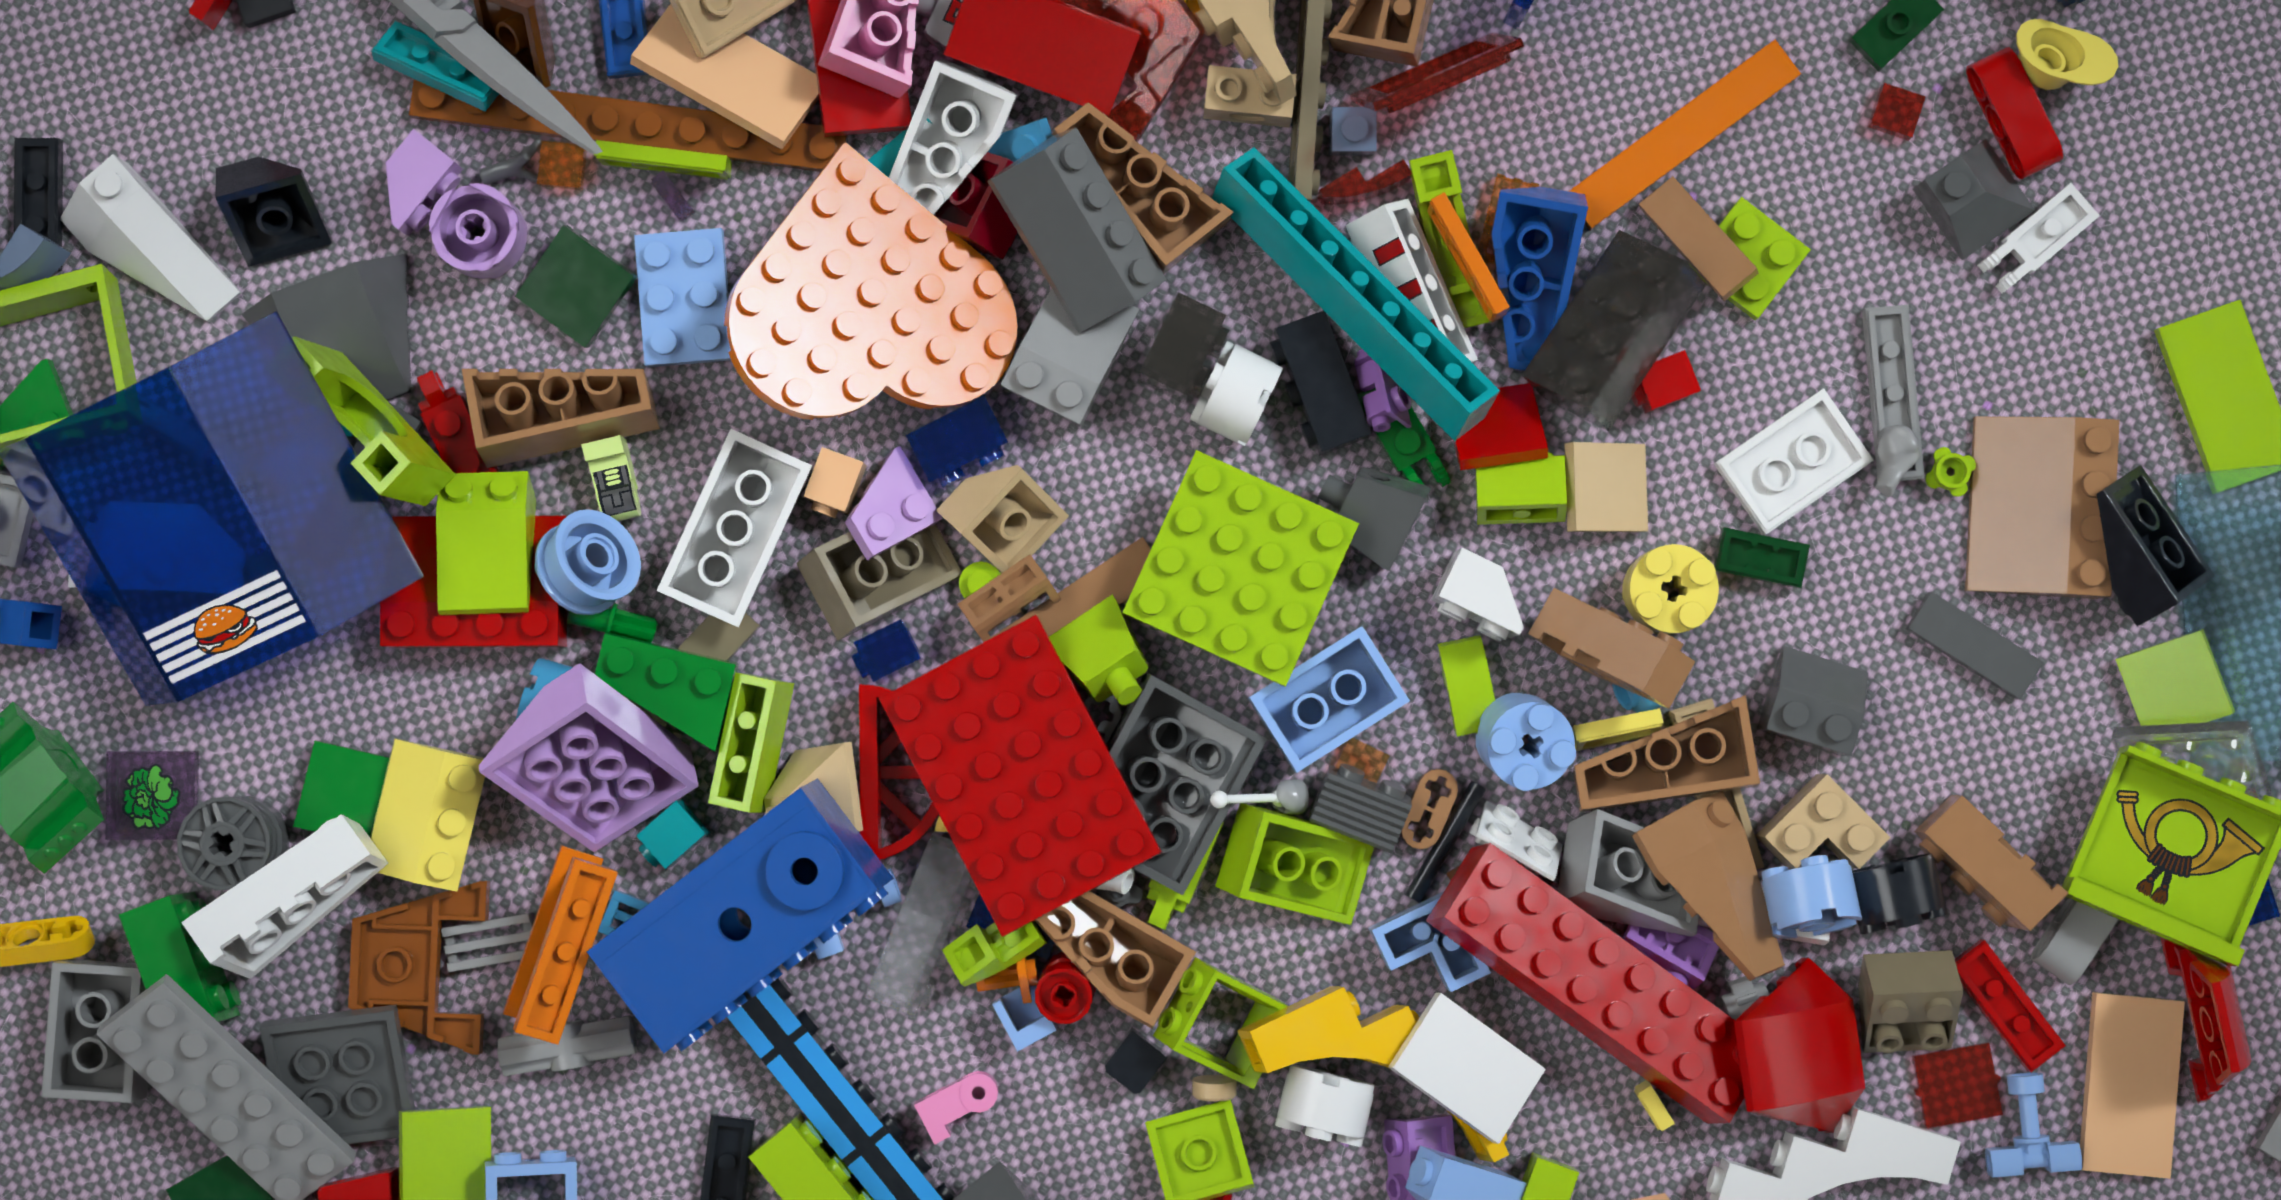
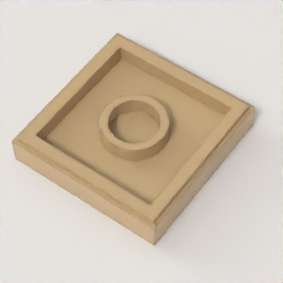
M1564 443L1567 532L1648 531L1645 444Z

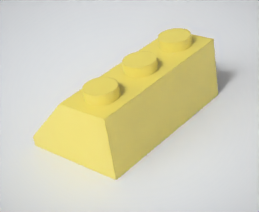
M394 738L370 836L373 843L388 862L378 873L412 883L458 891L485 776L479 772L478 766L484 758Z

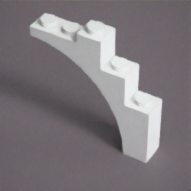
M1853 1106L1848 1114L1841 1116L1834 1130V1138L1838 1139L1836 1147L1785 1131L1783 1140L1775 1142L1771 1153L1770 1165L1775 1166L1773 1173L1722 1158L1719 1167L1713 1166L1711 1169L1706 1191L1711 1193L1709 1200H1808L1815 1195L1842 1184L1877 1177L1918 1178L1948 1185L1961 1142L1952 1137Z

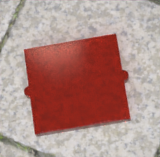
M1989 1042L1912 1055L1917 1082L1914 1094L1920 1098L1925 1128L2003 1115L1997 1086L2001 1078L1995 1074Z

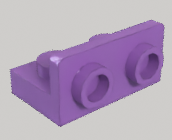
M1628 925L1624 935L1621 937L1693 990L1704 982L1719 949V946L1713 941V932L1698 925L1697 934L1694 936Z
M1440 1114L1406 1120L1397 1118L1384 1120L1385 1132L1382 1142L1384 1151L1387 1154L1388 1178L1386 1190L1390 1200H1416L1405 1186L1409 1177L1410 1166L1416 1158L1420 1145L1455 1156L1452 1115Z

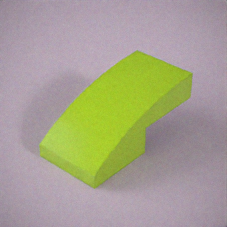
M1480 635L1437 644L1443 681L1447 689L1453 727L1457 737L1477 733L1484 710L1495 701L1486 654Z
M1035 921L1005 937L1001 936L994 922L986 929L976 924L943 948L942 952L960 984L965 987L1010 967L1035 952L1047 942Z

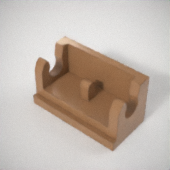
M1029 554L957 605L982 641L985 642L991 639L988 634L989 631L1011 616L1017 615L1021 612V609L1044 593L1049 596L1054 604L1059 602L1061 598Z

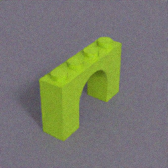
M294 336L264 367V370L292 400L314 406L326 412L348 429L364 445L365 448L351 464L379 495L427 506L456 475L343 352Z

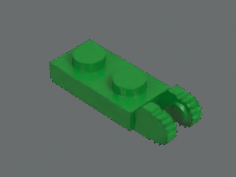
M1376 387L1357 394L1365 417L1366 413L1362 397L1376 391ZM1412 406L1408 409L1412 427L1407 428L1396 420L1390 423L1391 427L1387 431L1375 432L1373 430L1396 472H1401L1404 479L1424 485L1411 467V465L1424 458L1433 478L1441 487L1451 483L1446 469L1435 454L1436 448Z

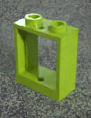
M1195 957L1190 967L1183 973L1179 982V988L1171 1003L1162 1012L1158 1020V1027L1153 1036L1172 1050L1254 1089L1262 1072L1254 1071L1239 1034L1225 1058L1186 1040V1037L1216 982L1255 1001L1242 1028L1288 1005L1274 996Z

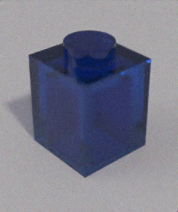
M903 619L853 642L858 652L851 656L861 677L865 678L870 675L874 683H878L924 660Z

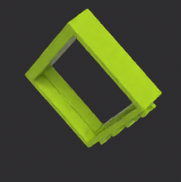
M103 264L0 290V327L100 300L119 402L118 404L0 434V464L2 460L14 457H36L43 454L44 449L59 445L66 447L78 446L85 443L87 438L101 434H123L129 431L131 426L144 423L118 279Z

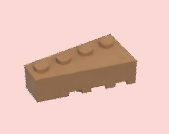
M1089 102L1054 128L1052 135L1077 127L1163 274L1227 225L1234 213L1224 204H1218L1203 192V188L1191 179H1185L1169 167L1167 161L1155 152L1151 153L1136 142L1134 136Z
M1746 695L1575 765L1573 773L1579 811L1587 812L1596 809L1600 810L1759 785L1760 778Z

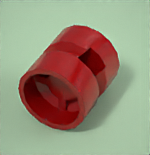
M1064 952L1053 955L1045 964L1035 989V1003L1040 1013L1048 1020L1058 1024H1071L1081 1020L1088 1013L1096 987Z

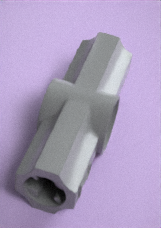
M631 1015L584 1023V1020L566 1022L558 1045L523 1034L508 1035L498 1039L497 1054L499 1066L502 1069L503 1076L550 1068L553 1072L590 1065V1061L613 1059L637 1053V1035Z

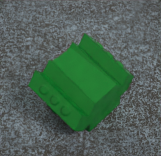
M12 702L0 713V825L10 838L24 848L27 860L45 874L104 820L97 802V796L105 790L58 730H51L40 725L15 702Z

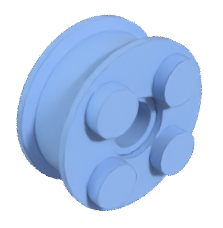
M579 510L568 515L558 526H555L543 535L536 548L534 568L542 586L555 602L575 614L594 615L607 610L616 600L623 598L634 589L640 577L641 561L638 548L632 536L616 519L596 510Z

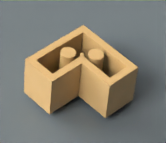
M1816 774L1755 835L1785 867L1798 868L1801 865L1800 861L1809 857L1824 843L1840 860H1848L1851 868L1860 869L1891 838L1828 774Z

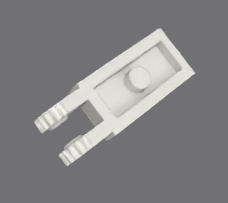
M2069 183L2001 240L2003 244L1977 266L1985 273L1987 270H1992L1997 266L2001 259L2009 252L2012 253L2021 265L1999 279V283L1995 287L2002 294L2027 273L2031 274L2100 215L2075 186Z

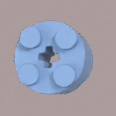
M1509 693L1492 702L1484 710L1480 718L1481 722L1478 734H1476V748L1480 758L1499 778L1517 789L1529 791L1546 787L1558 780L1575 760V739L1570 723L1560 711L1542 698L1530 694ZM1526 734L1530 735L1528 743L1522 747L1524 745L1522 737Z
M1818 855L1802 859L1800 861V868L1788 870V867L1781 866L1769 868L1761 872L1772 935L1775 938H1798L1796 929H1799L1801 932L1813 931L1814 936L1828 934L1852 927L1857 924L1856 920H1862L1852 868L1846 859L1829 862L1826 855Z

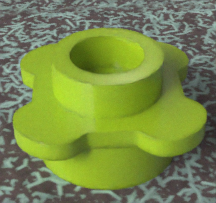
M1947 447L1938 448L1933 453L1935 462L1931 472L1926 474L1925 482L1932 489L1940 487L1949 490L1952 496L1960 497L1968 490L1966 483L1970 479L1971 472L1976 468L1975 460L1970 455L1962 456L1957 453H1951ZM1948 468L1954 470L1953 476L1947 475L1946 471Z

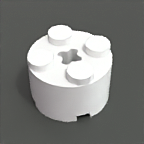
M1227 341L1192 412L1190 420L1245 446L1283 368L1237 344Z
M1292 1064L1290 1065L1289 1073L1286 1075L1275 1126L1301 1132L1303 1125L1307 1126L1306 1136L1331 1141L1332 1135L1335 1133L1337 1134L1336 1141L1362 1147L1375 1085L1355 1078L1326 1073L1323 1070Z

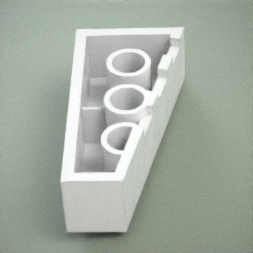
M341 814L325 822L316 832L181 923L210 964L251 979L384 868L388 862L363 827Z

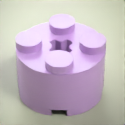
M474 183L457 189L453 188L439 198L430 215L429 231L436 252L446 263L464 275L479 279L498 278L509 271L519 261L524 252L527 242V223L519 209L500 191L491 186ZM474 226L486 229L482 237H475L471 233Z

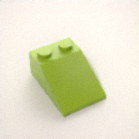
M529 472L455 473L456 475L437 494V603L439 615L529 612L536 497Z
M1240 803L1215 887L1238 898L1351 925L1374 847L1302 818L1247 803Z

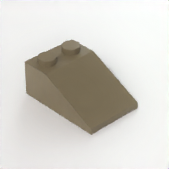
M936 524L869 560H866L853 536L848 532L814 548L796 563L837 641L959 578L962 573Z

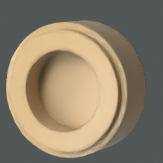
M1225 1075L1197 1076L1192 1079V1095L1202 1101L1231 1100L1237 1095V1081Z

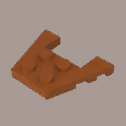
M490 881L475 882L459 887L457 892L448 890L353 918L348 1008L356 1010L397 1004L401 1028H407L423 1034L432 1040L463 1049L464 1052L472 1055L482 1054L484 1013L438 1011L442 920H489Z

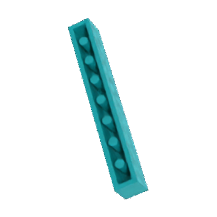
M1255 147L1223 168L1212 199L1232 210L1234 213L1231 218L1454 441L1485 418L1500 390Z

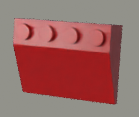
M391 516L380 598V647H567V609L550 597L542 586L534 568L536 548L540 539L550 529L558 526L567 516H535L529 612L439 615L436 516Z

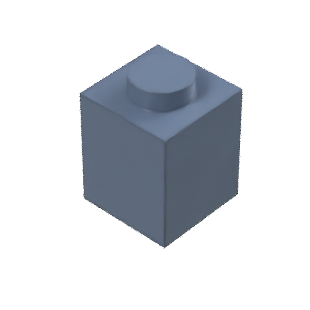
M1332 107L1329 112V156H1373L1377 151V107Z

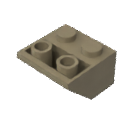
M1952 950L1863 954L1858 982L1863 1053L1952 1049L1963 996V987Z

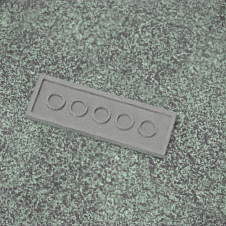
M169 975L163 976L99 1026L96 1035L275 1200H303L354 1162L356 1151Z

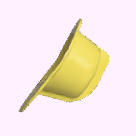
M2044 19L2028 20L2021 24L2016 33V45L2019 49L2017 56L2031 84L2037 88L2054 90L2059 89L2068 82L2091 86L2102 84L2113 78L2118 69V57L2113 48L2100 37L2090 33L2061 26Z

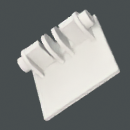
M1486 801L1481 818L1476 819L1469 831L1471 835L1476 837L1474 841L1481 845L1492 843L1512 859L1517 860L1519 864L1534 875L1540 874L1554 881L1563 846L1558 842L1556 836L1545 828H1533L1521 821L1518 814L1511 808L1502 804L1496 806Z

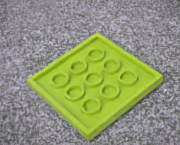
M1196 450L1122 613L1286 687L1359 523Z

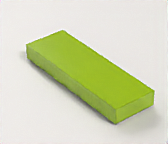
M596 140V143L603 152L594 154V156L602 165L725 180L731 178L732 162L727 155Z

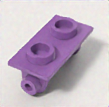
M1363 349L1359 350L1354 364L1360 389L1366 392L1376 387V391L1362 397L1368 425L1372 426L1375 432L1387 431L1391 427L1390 423L1396 420L1407 428L1412 427L1408 409L1411 408L1409 395Z

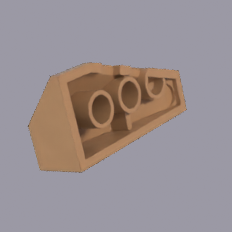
M1723 791L1692 801L1632 835L1653 875L1663 886L1670 883L1686 901L1682 907L1693 918L1698 914L1714 931L1713 941L1749 981L1785 966L1777 938L1772 935L1764 893L1745 829Z
M1090 891L1035 920L1114 1008L1153 1029L1162 1012L1170 1004L1179 988V982L1183 973L1190 967L1196 951Z

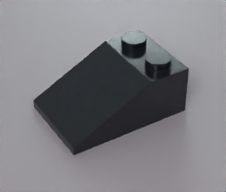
M2141 465L2097 493L2112 590L2118 597V603L2122 611L2132 618L2137 627L2179 604L2215 576Z

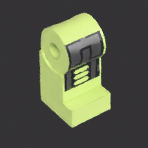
M618 435L581 444L585 461L588 462L600 512L613 517L617 521L641 516V507L637 493L638 486L627 439Z

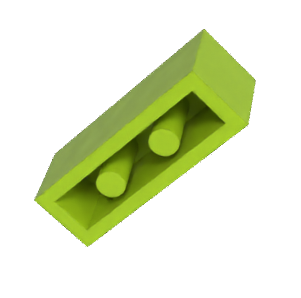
M735 672L708 804L748 813H765L764 798L774 784L795 683Z

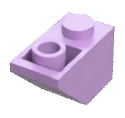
M414 128L386 161L391 223L407 236L413 230L415 232L420 231L428 223L432 212L430 209L444 193L453 188L456 189L461 179L458 175L463 170L455 161Z

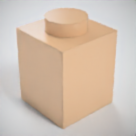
M822 447L803 496L813 502L811 510L832 518H836L838 511L849 515L867 465L862 461Z

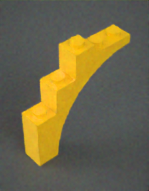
M1330 986L1237 1031L1255 1072L1270 1073L1297 1062L1329 1057L1356 1058L1388 1068L1420 1017L1414 1010H1410L1409 1006L1393 1005L1359 1021L1357 1016H1360L1361 1011L1354 995L1350 991L1346 992L1345 987ZM1447 1110L1463 1130L1479 1160L1496 1162L1509 1155L1505 1146V1142L1508 1140L1507 1134L1504 1135L1499 1144L1492 1143Z

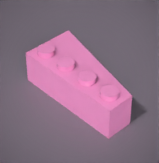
M841 0L818 65L900 98L912 86L913 70H911L912 53L915 49L916 31L914 29L916 7L919 4V0Z

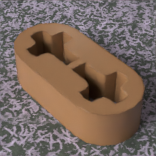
M1429 770L1418 780L1411 797L1412 807L1401 831L1402 839L1412 848H1429L1437 842L1458 793L1457 781L1446 770ZM1441 776L1445 779L1444 787L1449 789V794L1447 797L1439 796L1434 807L1431 808L1427 806L1431 791L1425 788L1428 781L1436 782L1438 777ZM1424 810L1431 812L1426 825L1432 830L1431 836L1429 838L1422 836L1419 842L1412 839L1414 832L1408 829L1409 823L1411 821L1419 822Z

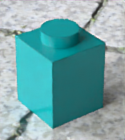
M676 800L636 836L643 843L638 849L646 860L655 868L661 864L665 869L673 867L711 832L683 800Z

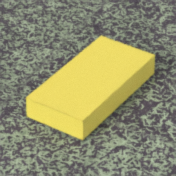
M1658 708L1574 725L1572 730L1575 739L1576 751L1646 737L1661 730L1664 724L1661 710Z

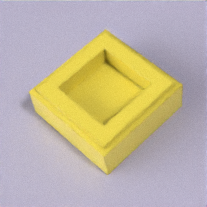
M1645 1080L1635 1086L1634 1092L1658 1130L1664 1131L1675 1124L1650 1082Z

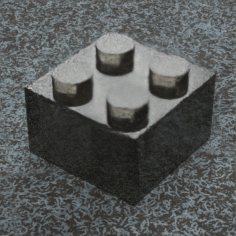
M1178 292L1141 367L1139 382L1185 405L1191 395L1199 398L1211 371L1205 365L1210 356L1216 359L1219 358L1229 337L1230 330L1224 327L1227 315Z

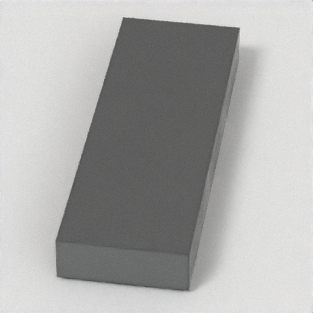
M1932 591L1927 593L1905 628L2016 700H2020L2044 663Z

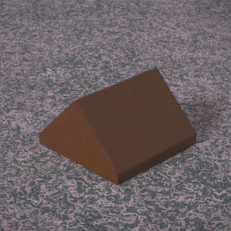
M474 0L479 26L518 60L545 88L551 86L556 58L544 0Z

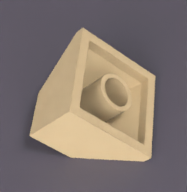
M1018 465L966 478L936 510L1001 573L1029 554L1032 556L1069 517Z
M852 742L795 750L764 798V815L800 787L818 778L858 831H863Z

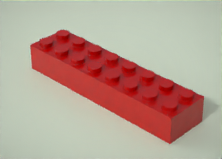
M1492 843L1472 847L1426 922L1705 1123H1730L1745 1098L1734 1026L1735 1020Z

